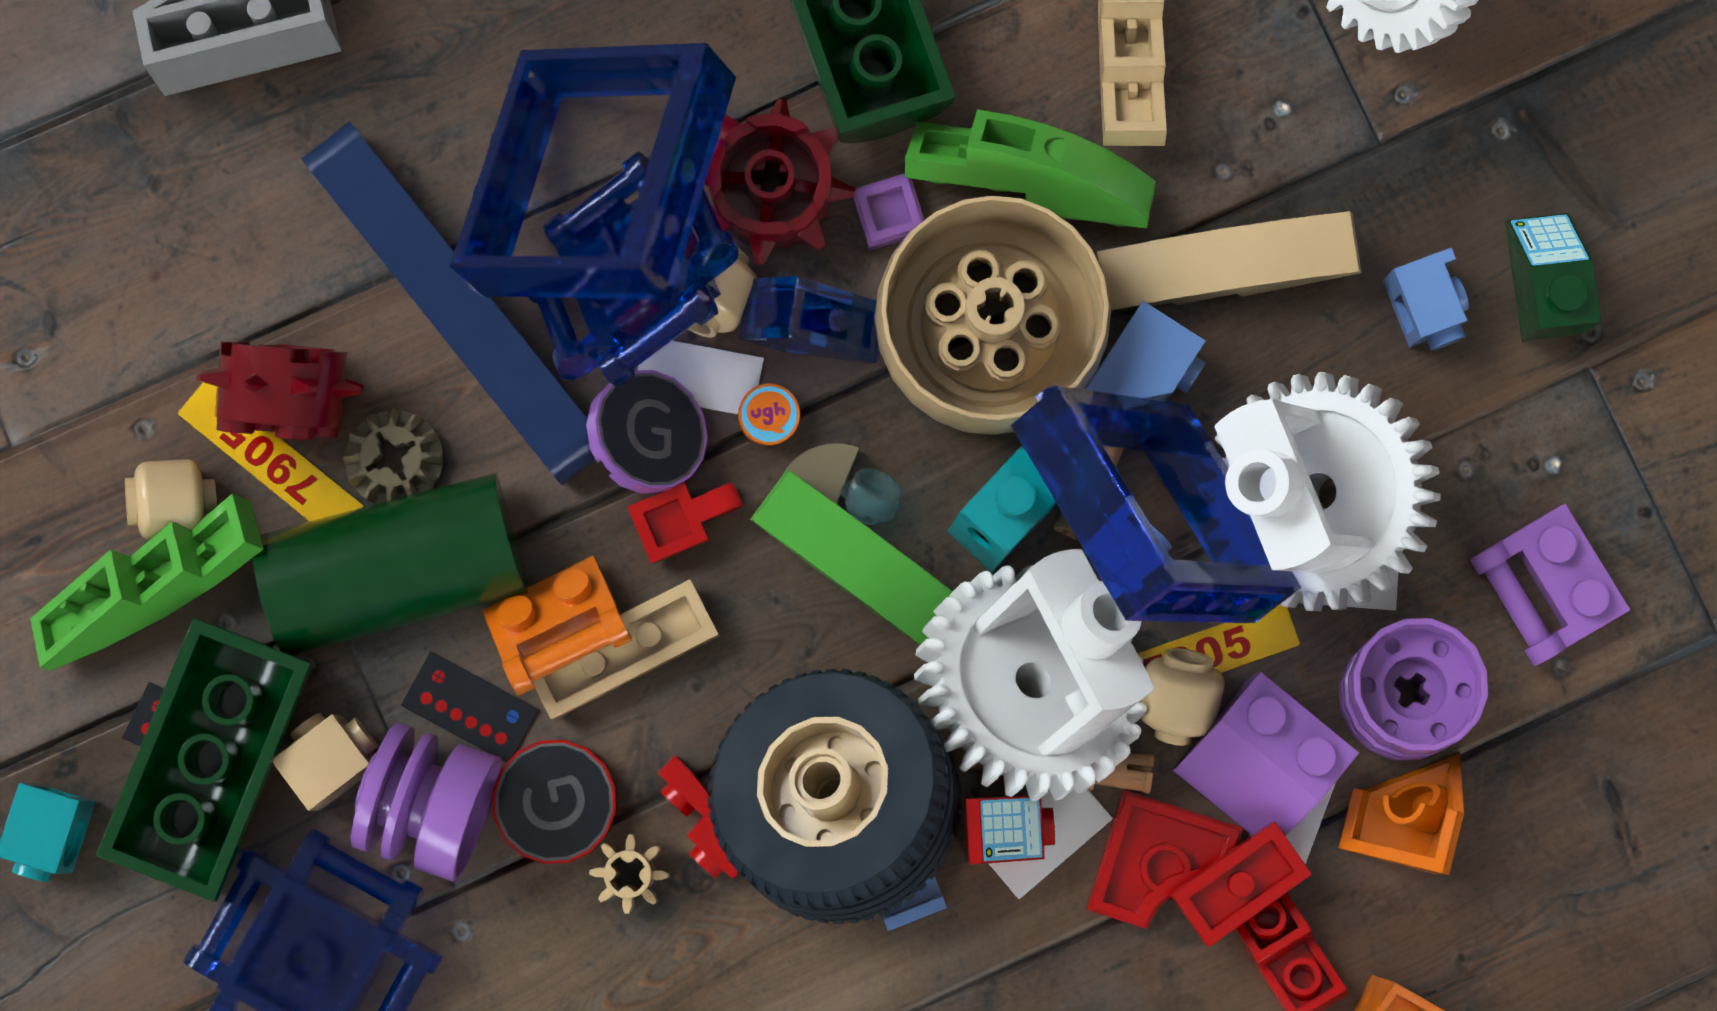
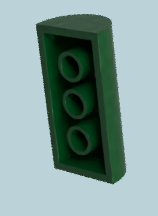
M789 0L840 142L848 144L862 143L902 132L914 127L916 122H925L935 117L954 102L956 96L921 0Z
M497 472L260 534L264 550L253 557L258 592L269 628L280 651L290 655L528 593L527 587H529Z
M193 618L95 856L212 902H217L273 766V760L280 749L314 664L251 638Z

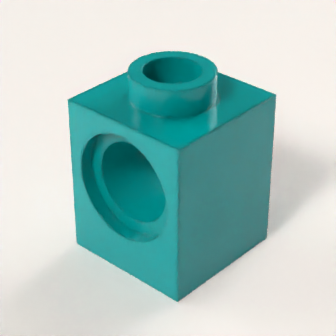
M19 783L0 839V858L15 862L12 873L37 881L49 882L51 874L73 873L96 801L38 783Z

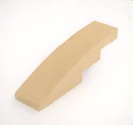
M1098 0L1103 146H1165L1167 124L1163 83L1166 68L1162 22L1164 0Z
M1350 211L1229 227L1097 251L1098 263L1107 281L1111 314L1136 310L1142 301L1151 306L1166 303L1182 305L1233 294L1243 297L1362 273L1353 214Z

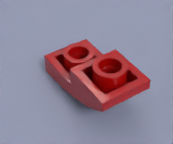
M674 755L658 772L668 783L660 792L686 817L695 809L703 816L686 835L696 844L689 852V855L715 879L723 871L733 879L739 872L728 861L725 852L722 851L718 844L719 840L715 837L714 825L711 823L709 816L711 810L708 808V798L711 795L695 772L679 756Z
M1285 893L1234 929L1283 1011H1322L1348 995L1346 986L1313 938L1311 928L1288 893Z

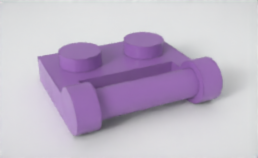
M1566 504L1556 507L1469 559L1478 575L1483 573L1486 575L1528 644L1524 651L1533 666L1554 657L1570 645L1630 611V608ZM1518 554L1562 627L1549 633L1506 562L1511 556Z

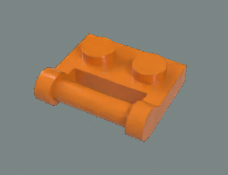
M594 555L527 587L528 593L503 599L482 610L502 659L504 671L518 696L535 689V681L610 644H613L616 649L632 641L629 630Z

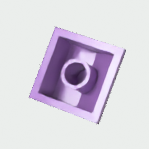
M1257 672L1249 675L1219 712V717L1210 731L1197 739L1172 771L1241 828H1244L1251 836L1270 822H1276L1286 836L1322 800L1359 752L1262 672Z

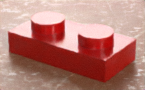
M1270 822L1169 893V895L1204 945L1210 947L1307 879L1312 873L1277 823Z

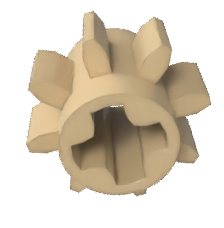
M635 834L628 835L625 851L618 852L612 845L604 843L601 848L609 860L605 867H597L589 871V875L604 877V882L607 886L601 892L598 900L603 902L609 900L614 895L623 898L622 908L624 914L632 912L634 897L642 895L647 902L653 905L656 904L659 900L656 893L651 889L654 880H664L670 877V873L665 870H655V865L652 861L658 856L661 850L660 846H654L645 853L637 850ZM621 858L627 863L638 859L643 863L644 868L640 871L639 877L644 884L640 889L633 884L623 888L618 886L615 880L620 876L621 870L616 864Z

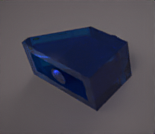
M800 276L753 278V284L741 317L738 339L781 352L863 363H877L879 349L875 325L877 301Z

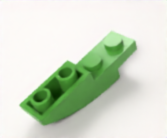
M977 109L972 128L916 122L905 157V178L925 180L934 184L948 183L987 188L996 192L1026 193V201L1050 209L1062 219L1069 218L1107 223L1116 227L1130 226L1147 229L1156 188V181L1135 165L1106 148L1080 136L1044 123Z

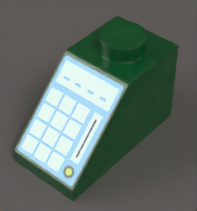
M1563 213L1507 220L1505 226L1522 341L1582 335L1601 322L1593 261L1569 214Z

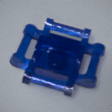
M636 152L622 163L623 171L565 216L557 213L543 224L544 232L557 249L560 258L551 265H541L529 270L523 278V285L528 298L538 304L555 348L552 358L557 373L561 378L575 380L587 375L598 366L604 377L612 385L619 388L635 377L634 369L692 325L697 323L702 326L718 315V308L714 299L721 295L714 278L737 260L739 250L732 235L722 230L703 188L705 181L703 170L697 159L692 156H681L672 160L666 166L664 178L661 179L650 160L641 152ZM638 191L640 196L633 202L628 204L624 201ZM682 202H683V205H684V207H685V209H686V212H687V214H688V216H689V218H690V221H691V223H692V225H693V227H694V230H695V232H696V234H697V236H698L699 243H698L697 238H696V236H695V234H694V232H693V229H692V227H691V225H690V223H689V220H688V218H687V216H686V214H685V211H684L683 207L680 205ZM571 287L590 331V334L580 341L577 338L561 295Z
M313 828L302 842L287 871L254 851L244 850L236 865L240 869L238 876L200 944H192L182 962L194 971L218 983L217 988L220 991L209 1011H237L240 1001L258 1011H358L384 964L388 953H391L405 962L378 1011H406L427 973L434 974L443 958L435 950L400 933L406 920L418 904L424 889L409 880H405L401 884L330 845L331 838ZM317 866L388 905L389 908L381 922L308 883L307 880L313 869ZM264 883L272 889L231 963H228L221 956L259 887Z

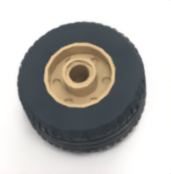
M834 668L826 669L824 673L821 670L811 671L810 674L804 672L796 675V679L792 680L790 677L782 680V684L778 686L774 684L768 688V693L764 694L762 692L756 696L757 700L753 703L749 702L744 708L746 711L736 716L734 719L735 723L733 726H729L725 733L727 735L726 739H722L718 745L719 752L714 755L713 763L715 766L711 768L709 775L711 782L708 783V793L711 795L708 798V808L711 810L709 816L711 823L714 825L713 831L715 837L719 840V846L725 852L728 861L751 886L778 908L788 911L796 917L801 916L805 920H817L828 924L830 921L834 924H844L845 921L859 923L860 919L868 921L873 919L876 914L882 916L888 914L892 908L896 910L902 906V901L905 899L909 901L915 897L914 893L918 890L922 891L927 885L925 882L928 879L932 880L937 874V868L942 867L946 860L944 858L945 854H949L953 846L951 844L952 840L956 838V825L959 824L961 817L958 812L961 809V799L959 798L961 785L957 781L959 775L954 766L955 763L952 755L946 751L941 735L933 727L929 718L918 704L900 688H895L892 683L882 681L877 676H868L866 672L860 671L853 673L848 669L837 671Z

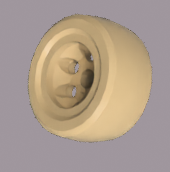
M985 196L962 200L938 210L906 235L891 255L880 282L877 294L875 325L879 350L893 381L913 405L935 421L962 432L1000 435L1025 431L1055 417L1081 395L1096 374L1107 347L1111 305L1107 281L1091 247L1072 225L1050 209L1024 199ZM989 265L992 268L990 278L975 282L967 274V269L971 267ZM1022 273L1033 281L1037 286L1036 289L1030 293H1021L1019 288L1013 283L1014 275ZM946 293L955 295L960 301L958 312L952 316H944L935 307L936 299ZM987 299L1002 301L1009 308L1005 311L1004 323L994 325L990 324L991 316L983 320L977 310L984 307ZM1034 315L1044 316L1051 328L1049 334L1043 338H1035L1030 335L1026 329V322L1030 317ZM964 337L970 340L973 345L971 357L966 360L953 358L948 351V345L953 339ZM1002 348H1009L1015 351L1019 359L1017 367L1011 371L1000 370L994 363L995 353Z

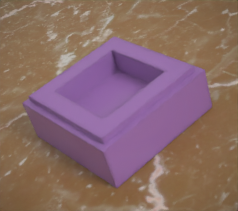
M905 173L855 188V195L852 199L869 251L903 241L913 228L924 221L912 179L905 178Z

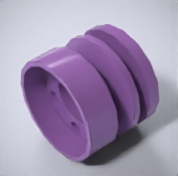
M1432 618L1403 619L1381 628L1348 661L1339 683L1340 711L1350 733L1370 752L1393 761H1419L1460 741L1479 722L1488 698L1487 670L1476 646L1457 628ZM1407 681H1410L1416 686L1413 696L1419 702H1413L1405 708L1398 703L1401 692L1394 685L1401 687Z
M395 722L387 732L378 751L372 756L360 783L350 837L351 847L364 852H371L383 834L381 857L395 860L407 844L409 838L413 837L417 839L414 851V869L456 882L463 874L482 832L493 799L492 792L499 776L501 757L458 744L447 758L443 767L436 765L439 748L438 736L425 732L413 750L415 728Z

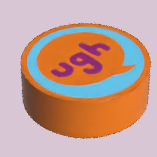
M767 383L752 388L743 397L738 409V422L742 432L749 440L762 446H775L788 440L797 429L800 420V409L796 398L788 389L777 384Z

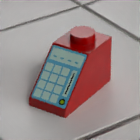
M1029 796L964 799L967 862L969 864L1045 859L1044 846L1055 845L1053 807L1042 808L1041 798L1038 801H1030Z

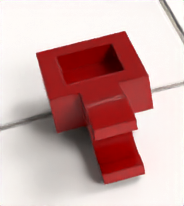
M683 482L669 490L662 491L627 506L651 564H656L710 541L704 523L744 507L737 488L732 482L696 498L692 497L687 483Z

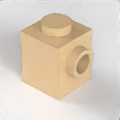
M318 713L292 731L290 737L295 743L277 755L273 760V764L308 811H321L362 780L373 756L371 752L378 748V745L366 727L357 718L348 722L344 716L332 714L325 719L321 713Z

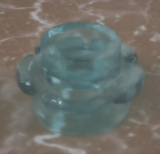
M870 468L858 470L853 480L846 481L841 488V495L846 499L845 504L849 514L861 523L875 525L879 522H889L894 518L895 513L899 509L898 498L901 493L899 485L893 478L879 470Z

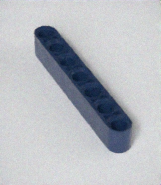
M347 122L303 156L301 160L561 486L594 461L595 457L589 447L586 428L588 418L351 122Z

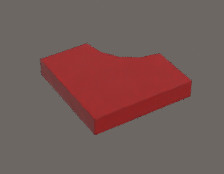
M1122 790L1085 909L1147 929L1158 908L1171 898L1169 893L1239 845L1244 828Z

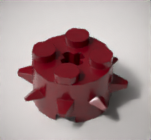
M777 99L770 114L752 115L746 118V122L743 124L725 113L716 117L721 138L715 144L710 161L688 166L686 176L709 187L713 208L700 228L704 235L708 237L728 231L730 235L735 236L742 243L751 245L754 262L757 265L765 264L772 249L789 248L795 244L802 243L809 245L817 251L823 249L826 243L820 225L825 220L830 203L853 198L855 195L854 187L831 176L829 154L838 141L835 128L811 133L802 121L790 117L787 100ZM768 173H777L780 176V184L785 185L777 186L775 192L762 191V185H755V183L766 182Z
M220 341L218 369L206 370L197 374V381L217 387L215 417H217L216 430L253 434L255 430L275 432L274 437L285 439L313 440V437L338 438L339 427H342L344 397L362 394L364 391L363 384L346 379L348 352L287 344H259V346L249 345L250 342Z

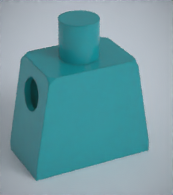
M1021 446L960 511L947 533L989 572L993 573L1067 494L1070 486L1029 448ZM975 530L982 534L988 542L982 539Z

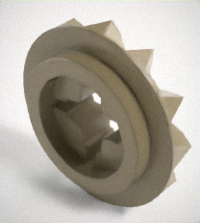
M392 408L388 411L367 415L366 419L355 430L349 432V442L343 455L349 483L366 500L378 504L433 489L442 472L443 449L437 433L423 418L417 414ZM382 436L396 448L410 447L416 443V446L408 450L409 453L401 459L404 466L402 471L407 479L402 480L401 476L389 467H383L380 470L375 468L370 471L371 468L377 465L376 462L384 456L381 449L383 444L379 439Z

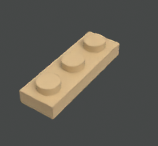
M689 579L621 614L632 637V641L616 649L613 644H610L535 681V689L550 719L555 720L719 637L692 580Z

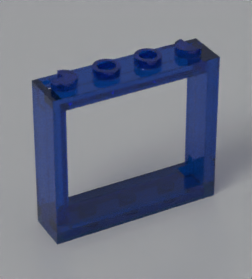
M707 43L521 50L511 81L508 84V90L495 130L491 136L490 145L477 185L473 191L471 204L456 244L450 268L486 297L671 299L736 80L734 73ZM530 71L534 74V77H528ZM669 95L621 256H512L562 98Z
M1052 386L1036 394L1035 397L1038 402L1011 424L1126 621L1256 623L1302 588L1293 572L1271 569L1251 516L1237 509L1227 495L1225 479L1228 467L1189 405L1093 390ZM1103 446L1145 451L1212 562L1171 560Z

